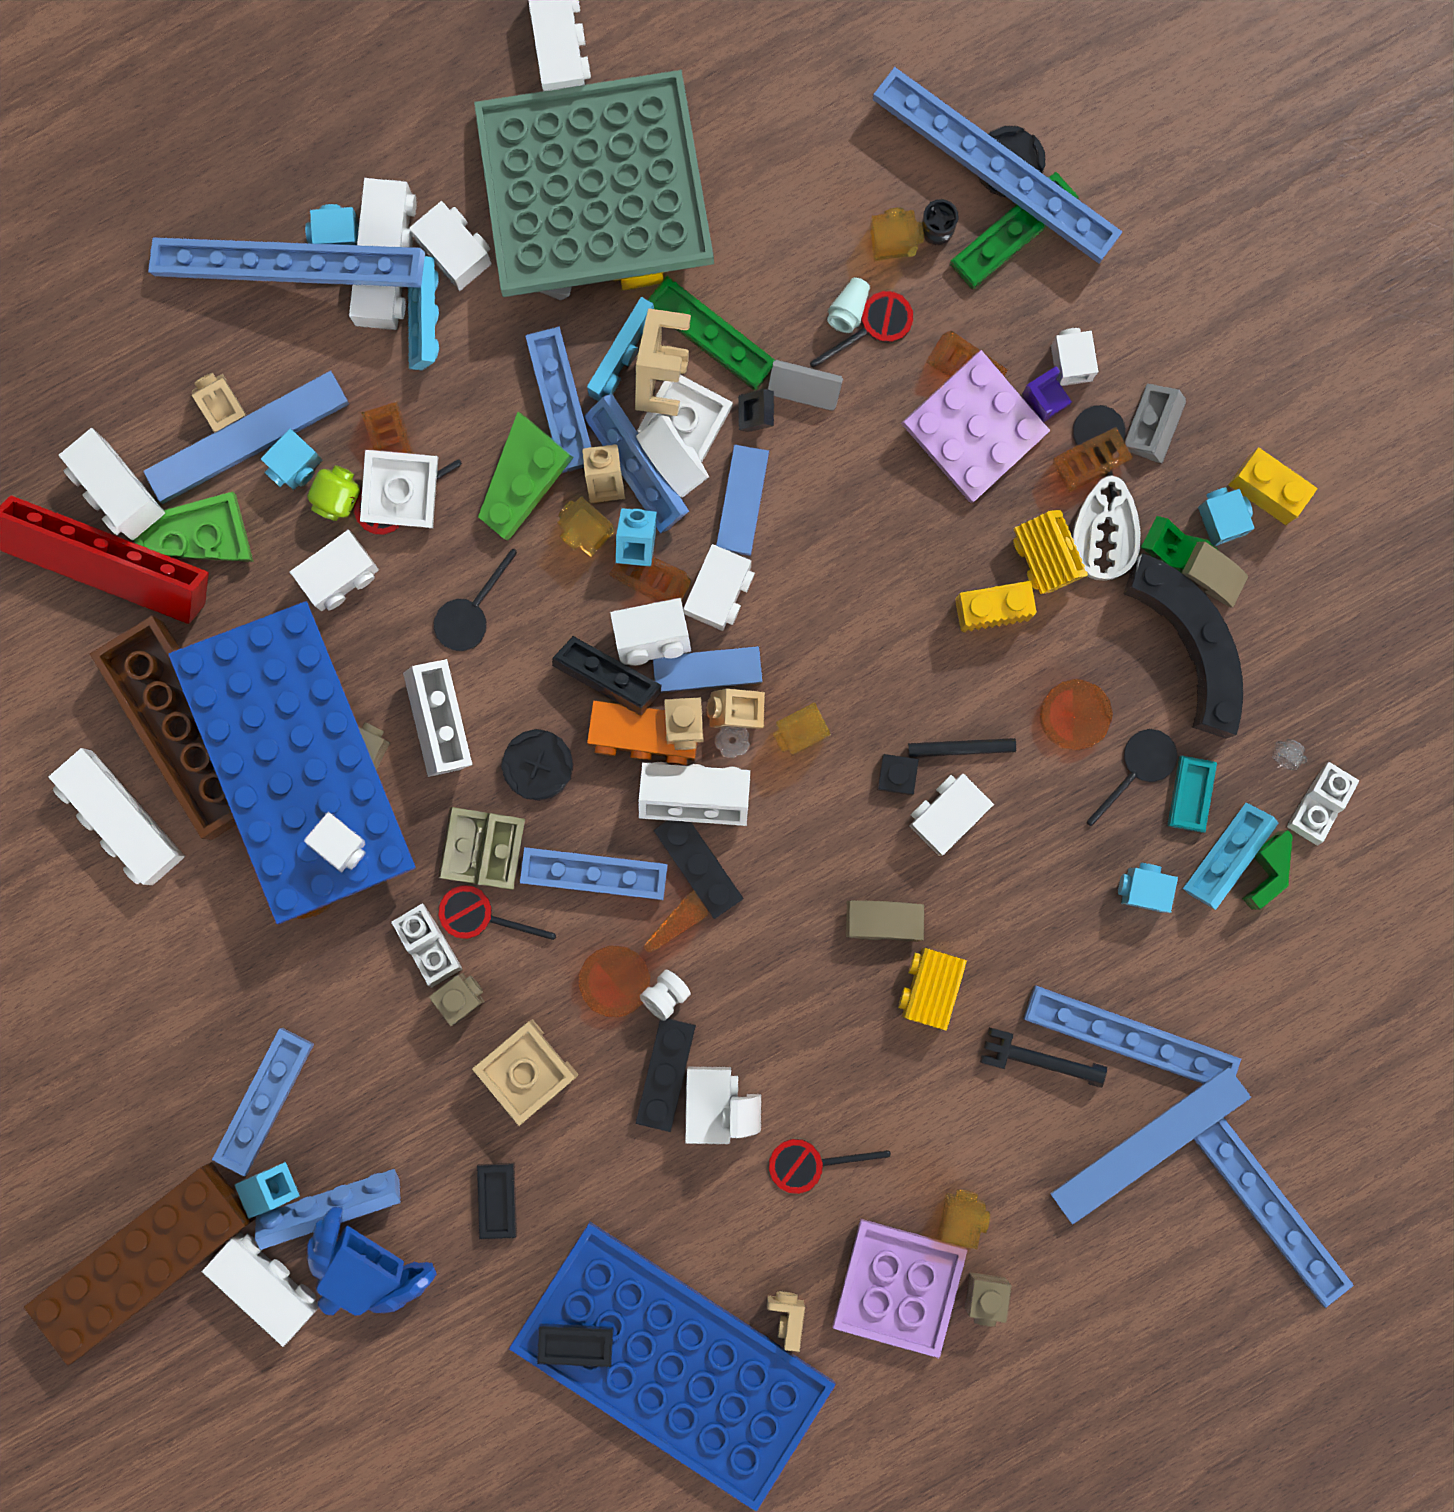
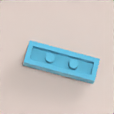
M425 256L421 288L408 287L409 369H425L435 362L439 352V343L435 339V325L438 321L439 310L438 306L435 305L438 272L434 270V257Z
M643 297L639 299L587 386L589 396L597 401L606 396V394L613 395L621 379L618 377V374L624 365L629 367L637 355L639 348L636 347V344L643 334L648 308L654 309L653 303Z
M1245 803L1183 889L1192 897L1216 910L1277 827L1278 821L1268 813Z

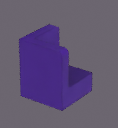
M1057 366L1027 384L1021 395L1043 422L1072 403L1057 380L1060 374Z

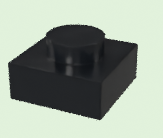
M761 389L738 395L739 430L752 432L774 426V391Z
M883 754L877 790L914 795L919 759Z

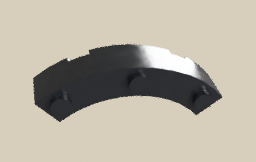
M1142 553L1131 568L1123 594L1139 600L1158 614L1163 615L1178 631V636L1186 647L1191 661L1194 662L1198 684L1196 715L1192 728L1225 739L1236 736L1242 715L1243 676L1236 645L1227 624L1207 595L1189 578L1166 563Z

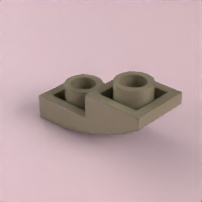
M1206 542L1196 543L1182 572L1183 575L1203 586V592L1229 608L1234 607L1248 579V575L1236 563Z
M847 901L846 937L869 940L923 941L924 904Z

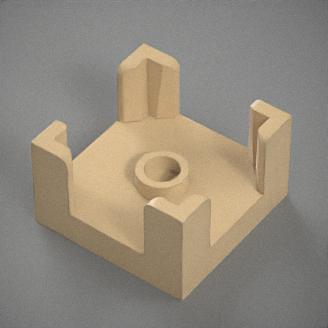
M648 308L636 362L635 410L678 416L679 400L654 397L653 392L656 380L679 382L680 374H685L687 371L689 351L683 348L661 345L662 327L688 330L690 328L691 315Z
M533 1019L528 1021L472 1069L518 1125H521L579 1075L568 1061L564 1062L542 1036L544 1032Z

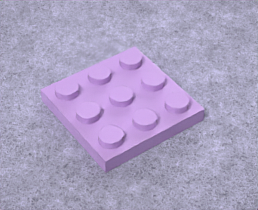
M982 350L977 352L901 422L904 428L970 503L980 497L1050 431Z
M860 1219L832 1325L833 1329L940 1358L968 1250L965 1247Z

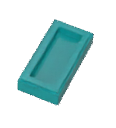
M1179 756L1168 827L1200 833L1206 832L1217 762Z

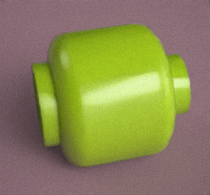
M337 465L334 466L333 470L321 469L317 473L307 496L309 502L313 505L311 510L333 521H337L339 517L349 516L361 490L360 486L352 480L355 474Z

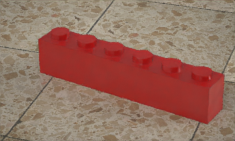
M12 495L0 505V551L187 624H190L205 606L209 572Z

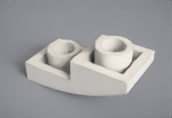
M661 415L636 435L637 440L651 462L680 497H684L709 478L693 447L685 446L668 416Z
M1327 762L1306 792L1287 827L1317 846L1323 843L1338 813L1345 809L1359 780L1332 763Z
M423 903L392 921L404 947L412 955L428 986L432 988L462 970L448 942Z
M761 1094L731 1097L730 1106H723V1128H730V1138L747 1137L758 1134L761 1131Z

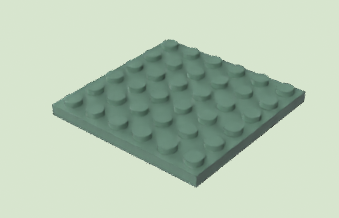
M682 70L474 102L500 288L503 297L714 264Z

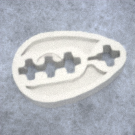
M1115 476L1101 479L1087 495L1078 511L1072 529L1071 537L1074 539L1079 556L1085 565V570L1088 572L1087 577L1095 580H1112L1123 575L1135 564L1140 552V525L1134 500L1125 483ZM1108 484L1113 485V490L1119 492V496L1112 499L1108 511L1109 502H1107L1106 495H1101V490H1105ZM1105 519L1110 520V526L1116 528V531L1111 532L1108 536V542L1114 544V549L1109 550L1106 555V560L1112 562V567L1107 568L1105 573H1101L1100 567L1094 565V560H1098L1102 556V550L1096 548V543L1102 541L1104 536L1103 531L1097 529V525L1103 524Z

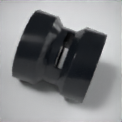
M937 199L926 206L920 224V232L928 243L942 245L952 238L958 222V211L955 205L945 199Z

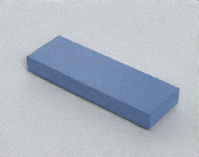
M734 445L716 546L735 554L751 556L769 450Z
M759 646L684 653L677 658L671 659L665 657L653 659L655 682L662 685L661 693L762 683Z

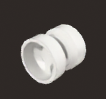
M665 969L658 976L657 984L654 987H648L640 995V999L656 1017L665 1021L674 1012L673 1007L677 1003H683L691 993L686 984L677 975Z

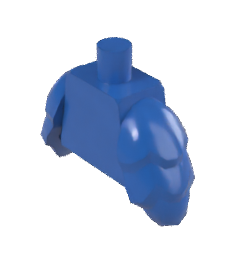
M333 1206L324 1218L316 1223L313 1237L308 1241L307 1263L312 1275L318 1278L316 1291L322 1295L318 1300V1306L326 1315L333 1316L340 1308L345 1309L354 1316L362 1315L367 1310L373 1313L394 1312L404 1307L407 1302L422 1295L425 1288L430 1285L437 1275L432 1263L412 1262L404 1266L402 1259L349 1226L344 1228L337 1240L343 1207Z

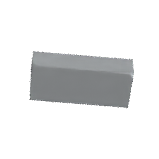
M776 360L773 362L768 390L774 391V396L832 411L836 408L843 378L839 375Z
M1147 384L1122 448L1151 461L1162 463L1186 403V398L1181 391Z

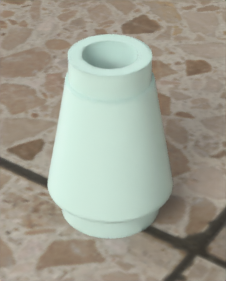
M852 278L850 283L829 307L827 321L836 330L851 333L854 328L859 327L870 286L866 281L860 278Z

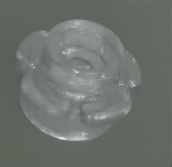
M723 726L720 728V733H717L715 736V746L721 750V754L726 758L744 755L750 745L748 742L749 733L744 727ZM731 737H734L736 739V742L734 744H731L729 742V739Z
M1286 739L1285 742H1276V750L1272 754V758L1278 764L1292 771H1297L1301 763L1306 764L1307 757L1303 755L1305 748L1300 743L1292 739Z

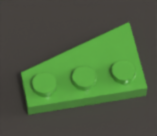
M517 412L478 517L503 539L509 541L574 457L526 416Z
M234 492L163 510L165 514L134 539L135 544L171 558L253 562L238 500Z

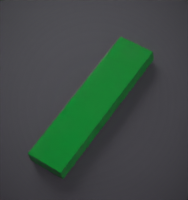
M1054 172L1049 177V179L1075 198H1079L1057 172ZM1016 205L951 260L950 265L973 290L1047 226L1019 205Z
M666 276L649 297L648 301L653 303L655 310L691 315L690 328L688 330H676L754 391L759 388L771 373L773 362L776 361L774 358L670 277Z

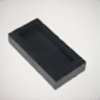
M515 1163L478 1164L479 1239L516 1238Z
M540 1323L537 1364L611 1367L614 1327Z

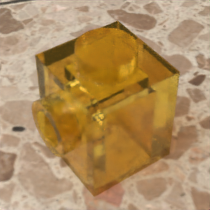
M891 208L886 210L884 214L872 215L869 228L874 261L916 256L919 243L924 242L922 222H916L914 210L905 211L904 208Z
M582 496L576 502L573 500L569 501L558 514V517L561 519L557 523L562 531L559 537L572 549L576 550L579 546L591 557L615 532L613 524Z
M815 702L777 721L775 726L778 731L772 733L781 752L788 750L791 757L831 736Z
M957 1189L956 1195L946 1193L938 1231V1237L942 1242L978 1249L981 1233H987L990 1222V1212L986 1211V1204L982 1200H978L979 1194L962 1189Z

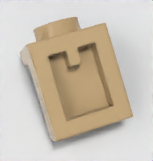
M209 373L194 383L197 388L192 390V397L214 432L246 415L223 374L215 377L213 373Z
M614 444L584 448L583 461L590 503L625 499L618 446Z
M722 689L711 692L707 703L710 727L764 728L765 692Z
M701 697L665 699L667 744H674L675 750L696 749V743L703 742Z
M778 1291L776 1296L767 1297V1309L787 1312V1316L780 1315L778 1338L784 1339L785 1350L799 1352L805 1310L804 1300H798V1295L795 1293Z

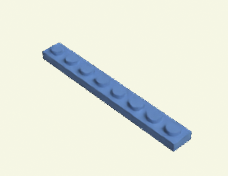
M896 67L892 69L874 93L873 100L1098 264H1100L1121 236L1122 231Z
M152 238L148 272L157 277L421 288L425 252L421 248Z

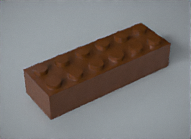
M150 616L90 653V656L200 838L213 840L237 824L168 653L180 648L165 623Z
M210 1162L196 1170L24 1306V1309L66 1365L69 1366L253 1222L255 1218L248 1219L240 1198L214 1164Z

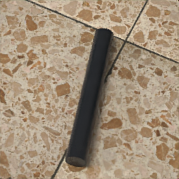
M1015 738L908 743V757L1016 752Z

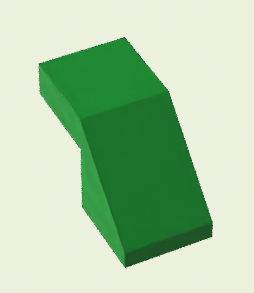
M1156 516L1141 546L1151 557L1166 563L1180 573L1183 572L1197 542H1206L1217 549L1206 539L1185 535L1168 518Z
M1289 830L1275 833L1263 844L1254 857L1269 877L1242 898L1251 910H1261L1289 886L1293 837Z

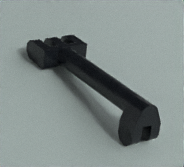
M991 1027L988 1029V1035L1001 1038L999 1045L985 1041L984 1048L997 1052V1056L995 1059L988 1055H982L981 1063L1005 1069L1008 1058L1088 1081L1089 1085L1102 1088L1104 1085L1107 1066L1096 1063L1088 1066L1011 1045L1013 1033Z

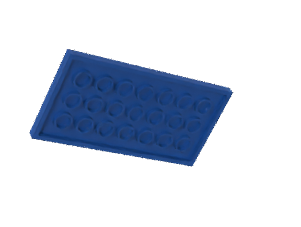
M307 601L168 653L276 924L279 925L416 869ZM328 812L365 842L362 848L365 855L352 870L346 867L341 873L304 842Z
M592 1222L588 1223L509 1348L756 1512L836 1385L835 1381ZM540 1323L614 1327L611 1367L537 1364Z

